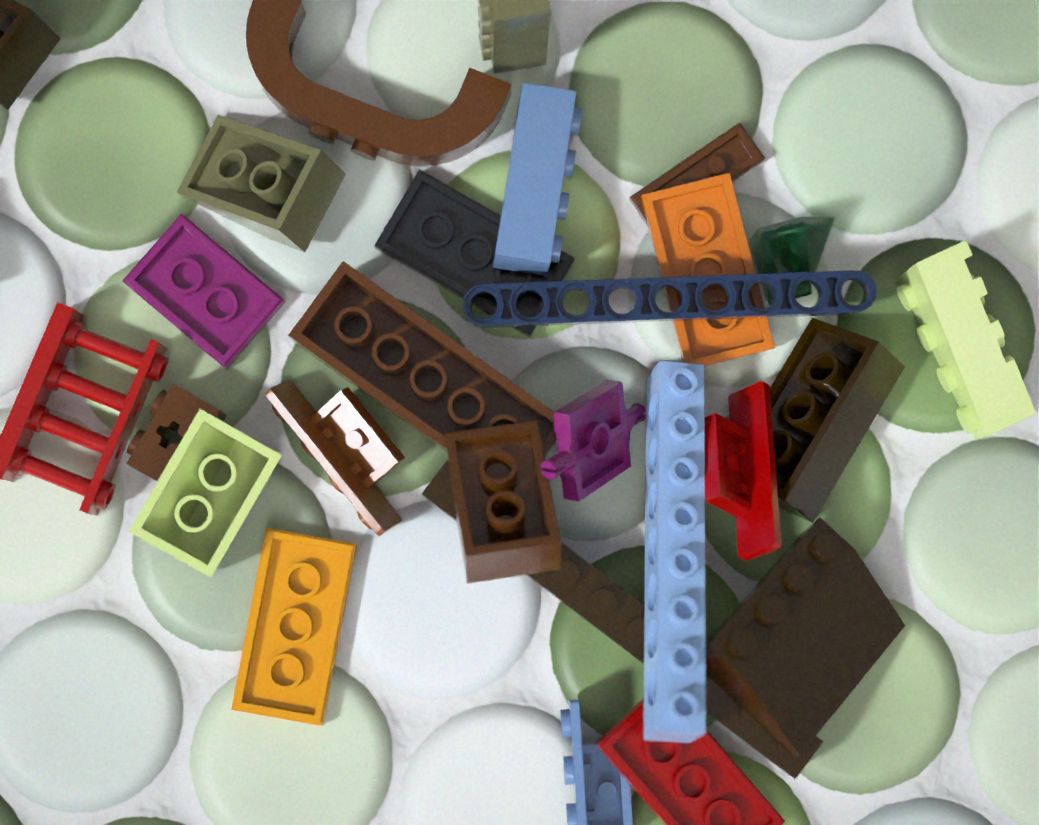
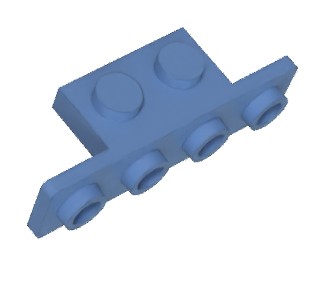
M569 698V709H560L562 738L571 737L572 756H563L565 785L574 784L575 803L566 804L567 825H633L629 783L595 743L582 744L579 699Z

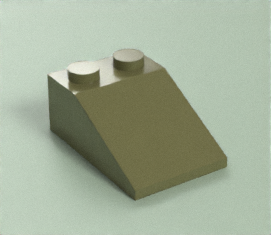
M218 115L177 193L270 240L306 252L346 173L321 149Z

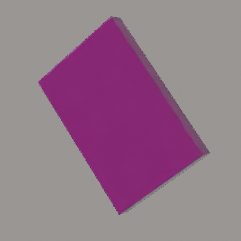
M182 213L122 280V282L226 370L285 303L282 297Z

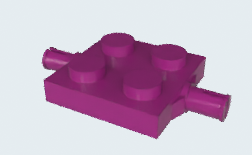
M606 380L553 412L554 432L558 451L556 455L543 461L540 467L544 468L541 470V473L549 480H553L560 475L564 499L579 502L631 467L629 450L630 431L633 426L646 419L644 414L646 409L639 403L631 405L628 409L626 408L623 382Z

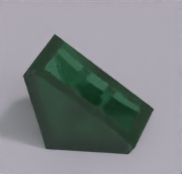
M798 217L757 228L749 241L758 273L816 272L835 218ZM801 282L795 288L796 299L812 295L811 284L808 282ZM762 284L766 301L770 305L772 301L771 291Z

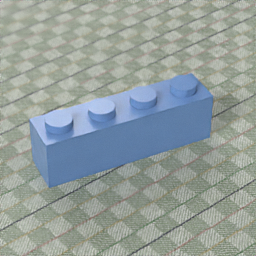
M525 82L522 84L493 268L546 276L550 262L559 263L563 236L555 235L557 219L565 220L569 202V193L561 192L563 177H572L576 155L575 150L568 149L570 134L578 136L582 116V108L574 107L577 91Z

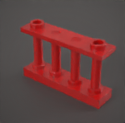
M57 302L0 435V479L14 482L16 475L29 474L84 496L79 511L97 516L100 508L105 510L113 498L116 485L111 483L152 383L153 381L160 382L166 371L169 358L164 356L167 348L155 340H150L144 353L86 330L85 324L81 323L84 317L83 314L74 308ZM77 346H80L137 369L138 371L128 395L68 372L67 366L63 364L70 348L75 349ZM59 388H62L119 411L120 414L110 437L50 414L49 408L45 406L52 390L57 391ZM43 430L101 453L102 456L92 480L31 456V450H28V446L34 432L40 433Z

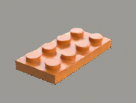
M730 173L641 195L661 277L756 274ZM759 284L752 285L748 292L749 301L756 308L764 309ZM711 285L702 291V302L708 309L716 311L721 310L725 306L727 298L722 288ZM664 287L670 312H673L680 306V295L675 289ZM767 318L673 321L683 363L703 364L705 367L775 348Z

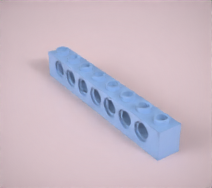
M659 361L646 378L644 740L691 743L706 734L703 364Z

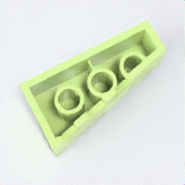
M967 240L915 263L897 278L900 284L897 287V293L904 308L907 311H913L920 325L917 327V335L922 346L927 352H933L940 366L936 369L942 387L947 393H953L960 407L956 410V414L962 428L967 434L972 433L975 440H978L1036 414V411L1015 359L1010 355L1004 357L1001 348L1005 346V334L999 320L985 312L983 307L985 305L984 295H987L988 292L982 277H974L968 270L964 259L972 256Z

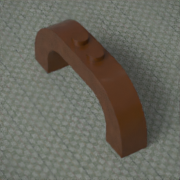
M301 0L252 1L246 24V46L252 68L269 100L287 117L310 128L309 134L314 138L329 144H334L336 139L352 145L350 150L363 158L375 161L377 156H380L387 160L410 166H435L457 160L475 150L493 133L511 98L512 84L469 67L456 99L445 111L423 120H411L397 116L310 81L297 70L293 64V46L306 16Z

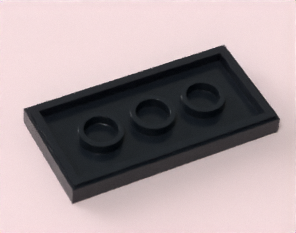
M420 169L374 245L376 250L464 299L468 290L480 284L563 281L575 261L574 257L561 250L559 263L550 262L546 276L493 268L501 215ZM534 292L524 293L517 303L519 313L525 317L538 315L543 309V299ZM481 294L472 302V305L491 316L497 310V301L490 294ZM536 326L512 328L531 337Z

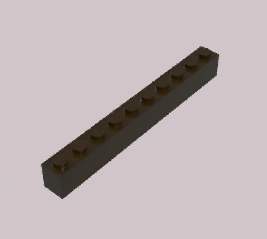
M447 460L421 494L457 522ZM561 542V570L528 574L527 576L644 665V604ZM705 674V712L787 775L796 779L823 741L815 736L802 754L796 758Z

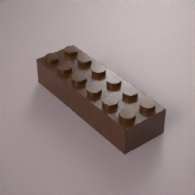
M342 261L288 335L299 347L445 452H447L444 437L446 433L536 420L544 458L557 442L554 432V411L344 261Z

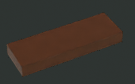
M739 122L630 196L629 200L647 224L641 195L730 173L733 183L761 164L765 157Z

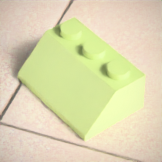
M199 409L128 532L205 575L212 577L282 455Z

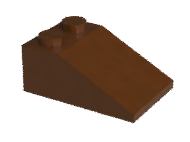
M537 420L444 434L467 584L561 570V538L549 479L545 478L541 473V470L544 468H541L540 465L545 461Z

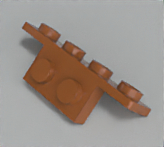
M290 380L271 387L265 393L267 399L272 403V409L276 416L283 422L288 423L300 438L304 451L311 457L316 458L328 473L333 487L344 494L357 509L358 517L366 527L372 529L378 536H381L402 521L400 515L375 484L403 461L405 457L349 387L338 392L318 412L314 410Z

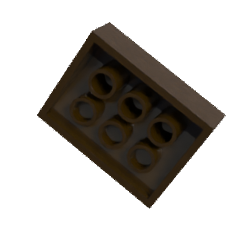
M819 517L798 536L705 643V674L797 758L906 625L857 551Z

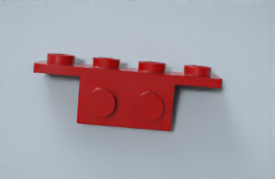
M763 381L752 384L729 396V420L717 413L704 418L705 501L736 517L738 557L745 561L781 547L770 386Z

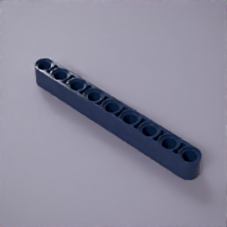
M856 270L480 284L472 287L464 296L462 306L464 314L469 321L478 327L484 328L851 315L862 312L872 306L876 299L877 288L870 275ZM848 280L856 281L863 288V300L858 305H850L842 297V286ZM801 282H808L817 289L818 298L812 307L802 306L795 298V288ZM764 284L770 289L772 301L769 307L760 309L750 303L748 292L752 285ZM714 285L723 289L727 299L725 306L721 310H710L703 304L701 297L704 288ZM671 287L679 293L681 302L677 310L664 312L656 305L655 295L661 288ZM617 289H627L635 298L633 310L625 314L613 311L608 301L612 292ZM574 290L585 293L590 302L587 311L577 316L567 313L563 308L564 297ZM534 292L543 299V309L538 315L525 317L519 313L517 303L524 293ZM481 294H490L497 301V310L490 318L481 319L473 314L472 302Z

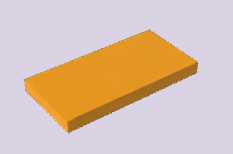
M271 528L265 529L231 710L319 726L324 725L357 544Z

